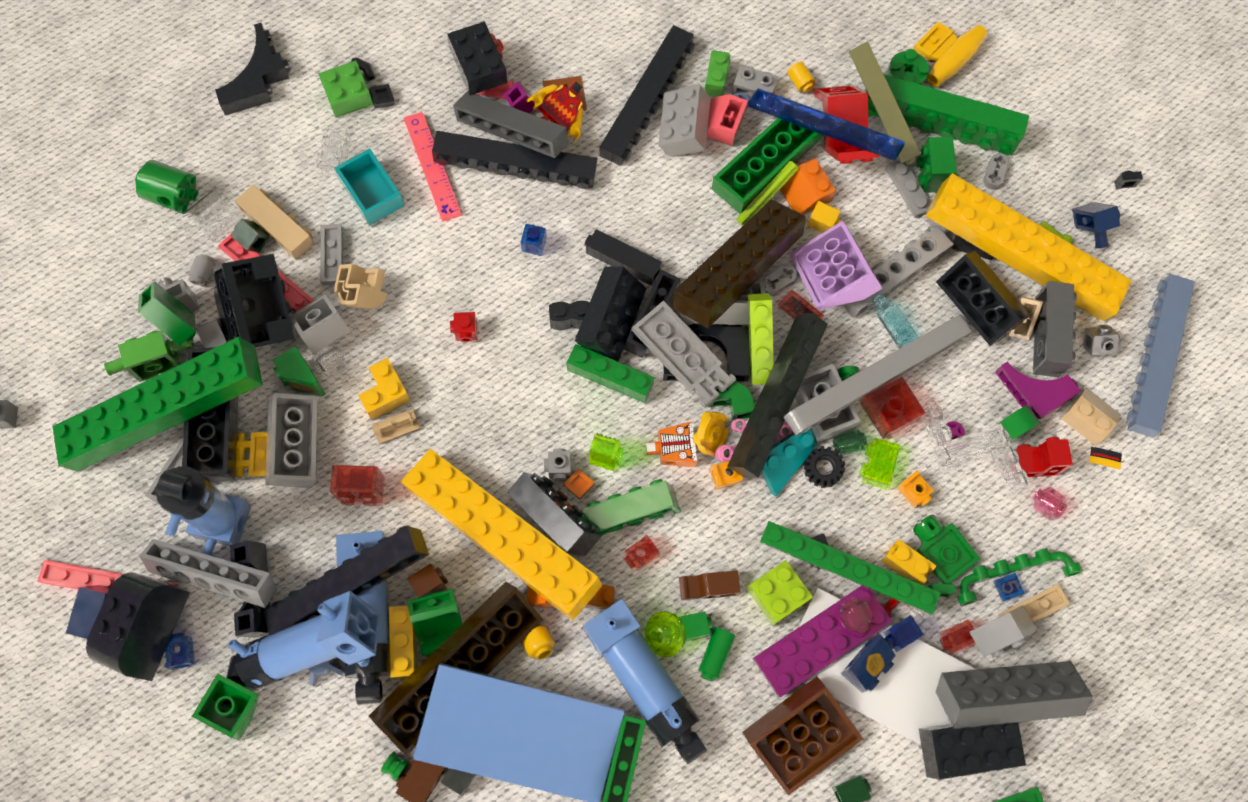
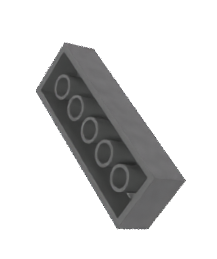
M1071 661L943 672L935 691L954 729L1085 716L1093 698V695Z

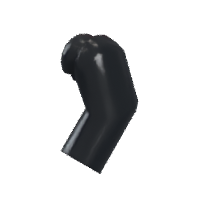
M358 57L351 59L350 62L357 61L359 69L363 71L367 81L375 79L370 63Z

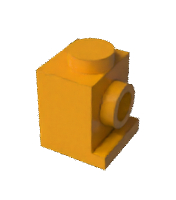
M729 461L711 465L709 469L716 490L740 483L743 480V477L734 470H732L733 475L729 476L726 474L725 470L730 469L727 467Z
M918 470L897 487L914 508L919 504L923 507L933 499L930 495L934 490L920 476ZM917 486L922 492H917L915 487Z

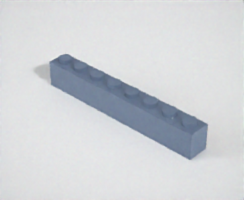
M1169 274L1165 279H1161L1157 285L1156 291L1159 292V295L1152 306L1155 312L1148 323V328H1151L1144 341L1146 351L1142 354L1139 362L1142 365V369L1135 379V384H1138L1131 397L1133 407L1126 418V422L1129 423L1127 430L1152 438L1161 433L1195 282L1193 280Z

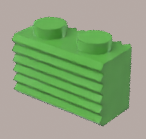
M711 51L705 83V91L710 97L724 95L731 56L728 52Z

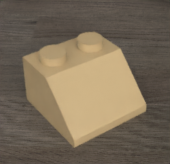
M1085 388L1061 419L1096 446L1117 425L1121 414L1089 389Z

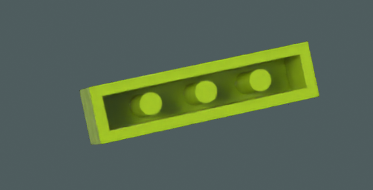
M770 293L748 294L750 377L752 385L766 383L774 365L772 299Z

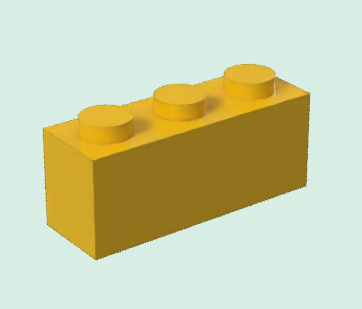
M408 605L389 607L390 677L394 680L406 679L418 668L417 635L414 625L410 620Z

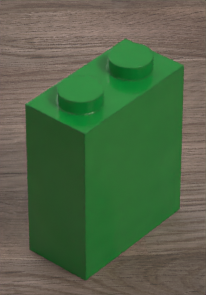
M152 282L139 294L138 313L180 346L185 341L189 342L195 336V314L157 282Z

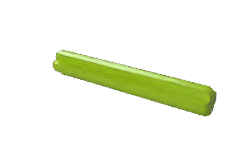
M789 161L736 218L737 222L743 226L796 173L798 166L794 162Z

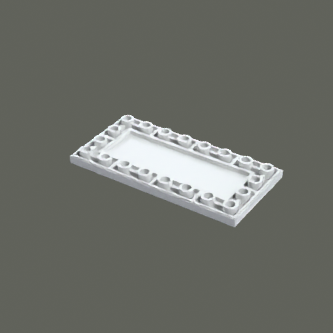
M817 588L798 627L841 599ZM888 624L802 683L807 684L818 676L836 701L921 745L920 728L951 724L935 692L941 673L976 669ZM877 634H881L896 655L892 660L894 665L886 674L882 672L877 679L880 682L871 692L867 690L861 693L840 673L869 639Z

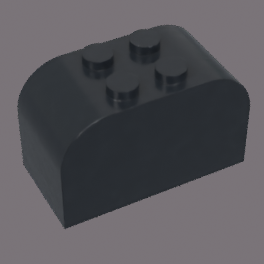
M134 572L121 575L111 585L90 631L86 643L88 657L92 661L127 677L153 681L190 592L159 579Z

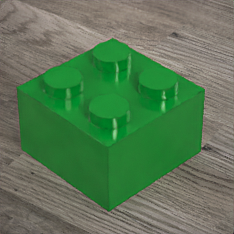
M928 137L925 145H922L921 154L917 156L918 160H916V166L920 168L918 182L924 192H938L941 184L952 173L957 174L953 137Z

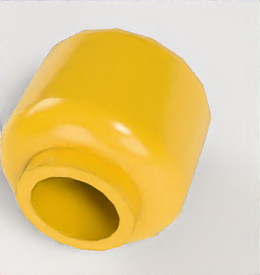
M543 625L536 626L521 641L528 656L537 660L549 657L553 653L555 646L551 633Z

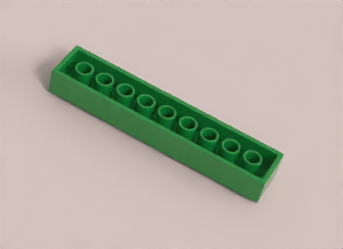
M236 337L52 426L58 466L78 472L263 385L255 346L240 337Z

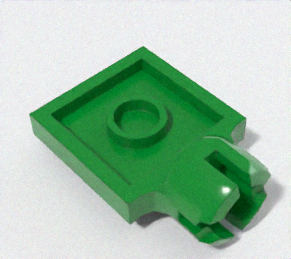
M932 514L925 517L913 528V532L921 541V546L916 551L936 565L933 573L942 584L951 583L980 560V557L953 523L944 526Z

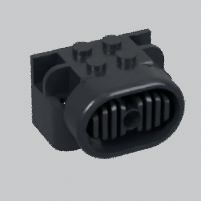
M274 254L226 262L213 268L215 303L222 328L230 340L240 337L253 344L256 348L295 339L289 316L291 312L290 305L285 300L283 293L285 292V284L283 280H280ZM243 301L248 303V311H245L242 308Z

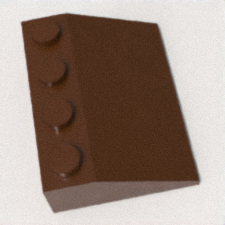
M818 676L742 732L749 745L787 795H790L864 739Z

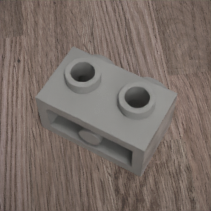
M740 65L733 84L732 94L742 92L748 96L749 100L770 105L778 76L770 72L756 70L750 66Z

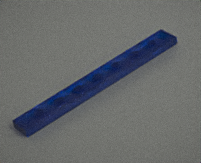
M759 88L748 101V107L893 161L896 160L904 148L905 141Z

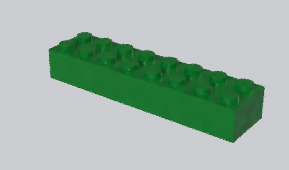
M884 74L909 128L921 129L924 133L932 132L939 134L941 137H953V139L959 140L963 144H974L981 149H991L1005 155H1013L1025 136L1030 115ZM868 95V117H879Z

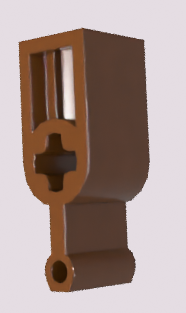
M738 570L679 577L681 600L739 596L741 593Z

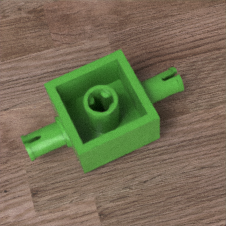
M152 331L147 333L146 336L126 340L125 343L119 344L118 348L121 358L105 362L104 367L109 376L127 370L134 378L141 382L180 365L177 352L194 348L195 344L192 338L189 342L185 341L179 346L173 340L168 339L162 331Z

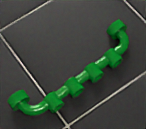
M1043 548L1035 552L1036 557L1028 558L1027 554H1021L1014 557V563L1008 564L1006 559L993 563L994 568L987 570L985 565L973 568V574L964 577L961 581V595L957 598L960 606L972 604L978 601L975 591H969V586L972 583L983 582L997 576H1005L1015 571L1027 570L1055 560H1060L1066 565L1062 568L1065 577L1077 575L1083 572L1080 563H1074L1068 554L1061 551L1049 553L1048 548Z

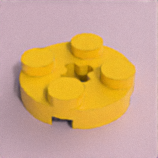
M716 411L704 412L702 414L698 431L693 437V443L698 445L701 453L714 456L717 447L725 445L729 429L725 428V422H728L725 414Z

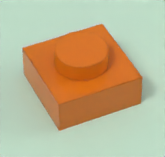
M579 468L564 483V487L579 500L595 485V482Z

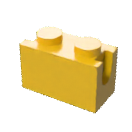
M899 539L892 544L881 560L882 563L900 576L921 585L926 582V577L936 567L935 564Z

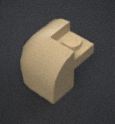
M354 264L339 265L334 293L338 294L339 304L355 309H374L379 307L387 296V293L381 292L385 271L379 268L364 269Z

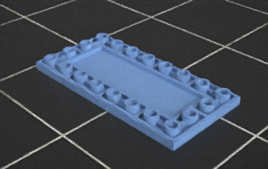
M439 663L413 759L586 802H600L623 719L624 709Z

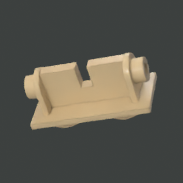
M413 409L372 424L373 432L379 444L420 429Z

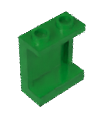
M453 589L407 601L410 620L414 625L422 656L432 654L463 624Z

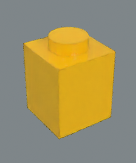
M818 201L807 226L824 233L841 222V219H838L841 211Z

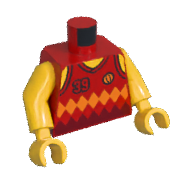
M573 81L569 88L563 84L559 86L552 84L540 88L527 99V102L532 100L535 103L533 109H537L551 122L566 127L568 137L570 134L574 136L573 142H576L581 136L580 129L584 110L582 108L583 102L577 97L583 89L579 83Z

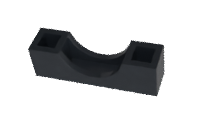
M248 540L230 545L231 562L268 572L265 543ZM244 601L242 607L234 613L235 636L254 638L269 634L263 611L270 608V601L265 608Z

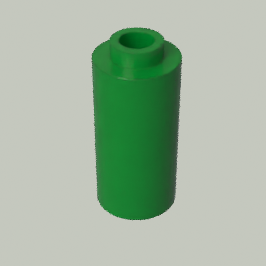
M714 628L698 668L701 678L713 682L714 679H720L736 637L733 633L721 628Z

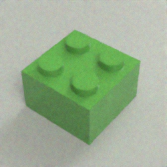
M357 61L318 73L335 118L373 105Z

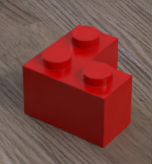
M1060 437L1047 438L1038 447L1022 444L1017 446L1011 453L1015 478L1058 476L1073 465L1068 439H1060Z

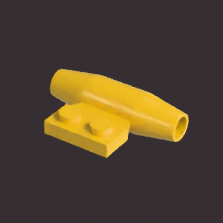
M937 22L914 45L913 49L925 59L937 61L927 76L928 82L932 86L938 87L954 76L976 54L987 37V30L982 25H976L957 39L953 30Z

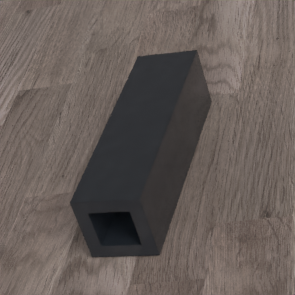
M595 229L592 235L589 234L585 241L586 254L610 266L625 267L636 279L650 286L653 285L661 271L662 261Z

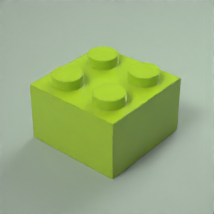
M787 560L747 587V591L772 626L785 619L813 598Z

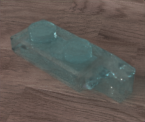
M877 294L871 299L877 308L875 310L877 317L899 349L919 337L897 303H893L892 300L887 301L883 294Z

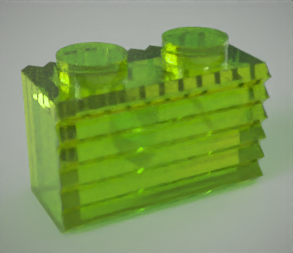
M596 433L589 450V464L615 471L616 465H621L624 455V448L620 447V440Z
M874 438L871 443H867L864 453L865 456H868L866 464L862 463L859 475L863 476L861 483L887 490L891 486L900 445Z

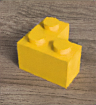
M388 357L368 367L377 386L358 396L371 420L411 401Z

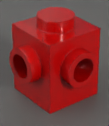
M475 312L453 313V320H450V332L454 333L456 341L470 342L478 340Z

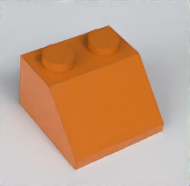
M816 158L799 165L796 173L780 189L791 209L803 215L814 210L818 201L824 204L832 202L836 192Z

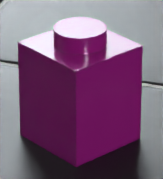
M517 82L503 94L511 107L529 114L534 110L535 103L532 100L527 102V99L532 94L521 83Z

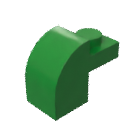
M734 382L724 392L715 389L719 396L708 405V408L729 405L732 421L750 418L755 406L751 392L744 385Z
M1026 405L1000 421L998 425L1012 443L1022 435L1031 432L1041 422L1030 407Z

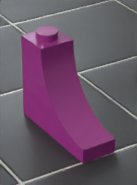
M1008 361L995 372L1020 406L1028 405L1039 420L1081 392L1077 382L1071 379L1068 374L1054 380H1037L1021 374Z

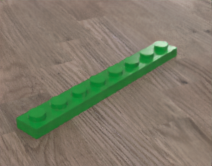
M768 521L760 543L930 615L933 614L941 594L938 591L771 521Z

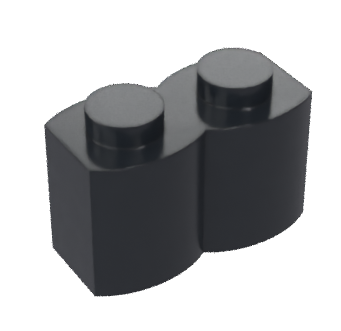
M575 301L571 304L566 302L550 304V328L554 330H566L570 327L579 329L590 302Z

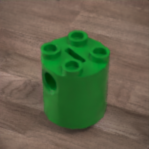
M156 160L146 162L136 174V193L139 198L181 214L186 213L190 201H195L199 194V191L196 189V175Z

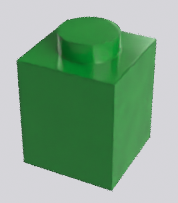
M706 611L678 617L682 642L709 637L710 631L713 630L712 619L707 617Z

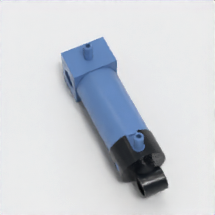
M185 466L164 471L160 475L156 487L158 503L171 515L165 531L167 535L175 536L180 520L188 524L186 533L196 539L207 541L203 554L212 556L216 543L230 546L240 542L252 506L243 498L223 494L200 472Z
M383 531L336 535L337 567L342 565L344 560L356 557L360 554L361 550L373 547L378 544L380 539L387 536ZM387 580L358 596L379 612L381 617L376 655L350 665L345 663V678L358 679L355 684L357 705L382 703L383 686L379 677L390 675Z
M351 591L326 600L318 607V612L321 613L319 616L245 644H241L235 639L231 640L228 647L235 651L236 655L230 658L226 678L243 687L248 686L258 689L337 657L348 665L376 655L381 614Z
M622 599L583 625L585 634L600 657L605 658L646 720L647 726L656 736L661 747L671 741L674 742V746L687 765L706 753L705 745L695 731L691 730V727L699 722L700 718L693 711L685 696L681 694L640 633V625Z

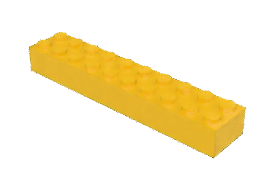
M953 173L941 184L925 215L1042 286H1045L1048 281L1074 284V292L1077 294L1074 305L1102 321L1117 314L1132 281Z
M431 448L401 480L404 487L417 499L570 620H575L602 587L598 576Z

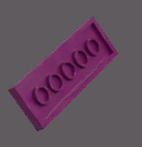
M860 586L752 659L777 697L780 698L893 621L869 588Z

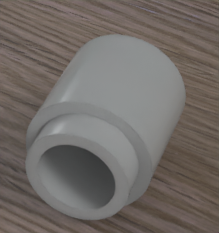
M205 254L196 256L188 273V281L202 287L209 283L213 274V268L216 266L213 262L214 259Z

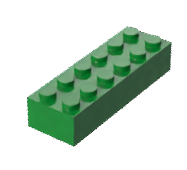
M795 101L713 177L711 189L741 214L789 161L796 163L822 139L826 126Z

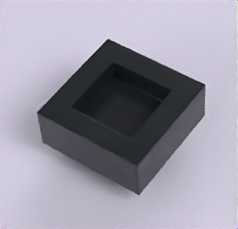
M389 84L369 87L374 108L394 105L395 101Z
M1130 170L1122 172L1114 181L1115 188L1136 187L1143 179L1142 172Z

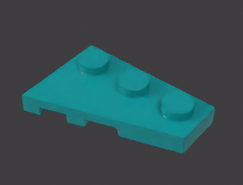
M811 429L798 436L793 432L773 445L761 472L773 496H777L810 452L817 446Z

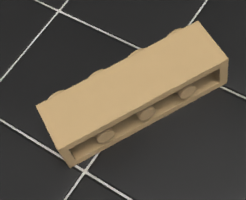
M252 185L235 200V203L247 217L255 221L279 246L297 260L314 244L311 239L312 233L305 226L301 228L293 215L290 213L286 215L283 212V207L277 201L272 202L264 189L261 188L259 190Z

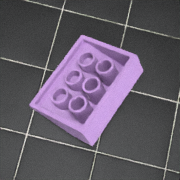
M844 221L790 253L818 310L864 300L882 289L881 284Z

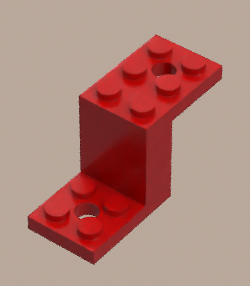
M853 85L814 88V97L823 102V124L826 126L824 130V151L835 158V160L840 161L841 164H850L852 160L859 159L861 162H871L873 158H879V149L868 142V92Z

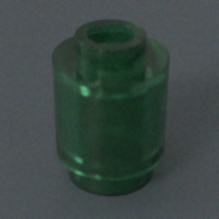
M859 429L840 433L837 437H833L834 450H838L837 454L846 455L864 450V445H867L866 436Z

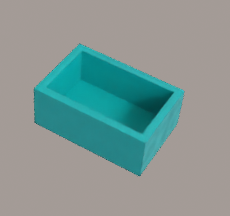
M370 148L334 167L339 181L369 226L405 206L400 192Z

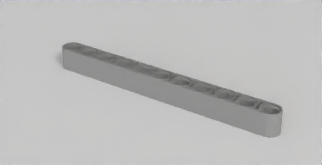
M962 314L798 406L786 414L784 419L794 434L798 436L960 342V339L964 336L968 337L974 330Z

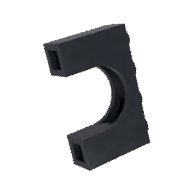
M699 324L688 326L701 341L714 343L723 350L726 357V374L728 376L733 374L736 381L748 382L750 377L749 327H743V325L722 327L720 324L711 325L709 328ZM663 365V381H678Z

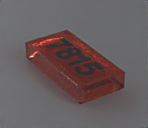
M792 289L778 303V307L794 320L796 315L814 313L821 319L824 317L820 311Z

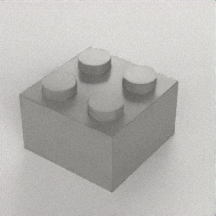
M326 294L290 316V320L313 354L324 350L329 344L343 338L345 334L350 332Z
M1022 605L970 631V634L982 656L985 657L991 654L994 658L1012 647L1016 648L1032 639L1031 634L1037 631Z

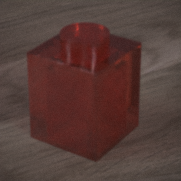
M968 619L940 633V643L944 650H948L952 654L975 643L970 634V631L974 630L970 620Z

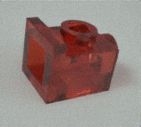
M646 534L641 540L625 550L626 557L624 560L630 569L635 568L638 572L658 558L660 552ZM638 550H643L645 552V555L643 557L637 556L636 552Z

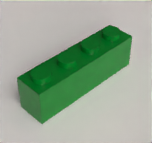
M576 344L566 362L567 371L643 403L646 402L654 384L653 376Z
M623 715L602 802H628L646 720Z

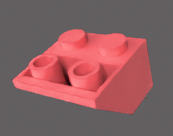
M730 94L711 98L707 138L733 146L746 112L748 100Z

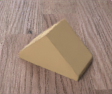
M1021 296L1018 301L1028 311L1030 316L1011 331L1008 336L1029 341L1043 301Z

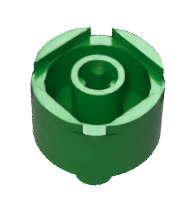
M908 49L893 56L885 75L924 85L930 67L920 54L913 49Z

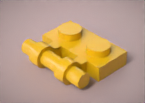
M251 432V441H246L245 433L237 434L235 477L242 478L246 468H249L248 475L250 477H266L267 432ZM250 449L249 460H245V450Z

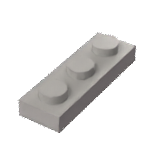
M900 161L887 165L886 171L913 217L916 218L926 214L931 203L906 162L901 163Z
M342 224L320 225V282L322 285H334L339 265L343 264Z

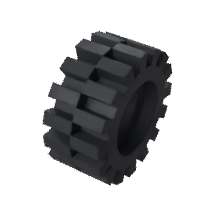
M820 446L819 449L815 448L805 460L804 474L806 477L808 476L810 483H815L814 486L816 487L818 485L821 488L826 486L832 487L839 482L845 472V461H842V454L838 455V450L836 449L832 451V447L828 446L827 449L824 446ZM820 460L829 461L833 468L832 472L828 475L819 473L816 468L817 462Z

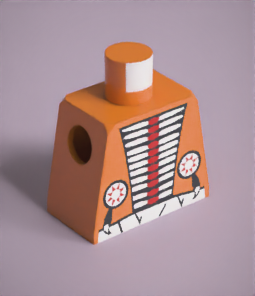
M693 422L660 429L657 435L658 441L646 442L647 455L659 454L661 465L696 467L697 456L695 444L693 443Z

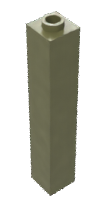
M867 41L850 50L849 54L900 162H906L908 165L918 160L917 156L921 153Z

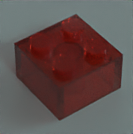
M903 377L865 396L860 403L883 440L920 420L926 413Z
M332 465L330 492L342 505L352 506L354 502H363L365 506H376L377 503H383L385 476L378 466Z

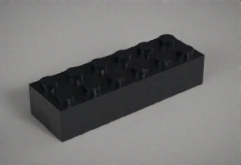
M216 347L188 349L187 361ZM238 396L184 421L182 466L197 470L209 482L235 481Z

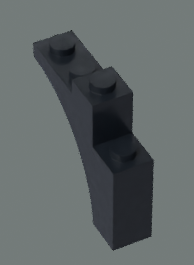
M262 23L254 24L256 43L248 65L231 82L215 89L219 105L225 116L272 102L270 94H273L270 84L289 79L287 71L291 70L287 59H282L280 52L276 53L274 45L270 46L269 42L273 41L268 29H264Z

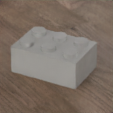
M701 85L664 93L659 146L668 156L673 157L706 150L711 97Z
M834 364L805 374L795 396L799 406L842 382ZM852 404L812 427L811 431L818 444L856 429L861 421Z

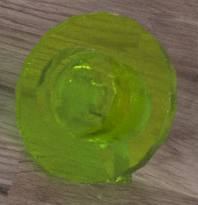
M660 611L652 615L647 621L645 629L646 638L644 639L655 654L661 657H673L681 652L686 641V631L682 621L675 614L669 611Z

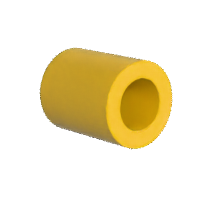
M797 62L788 69L787 75L799 93H809L814 89L816 80L804 62Z

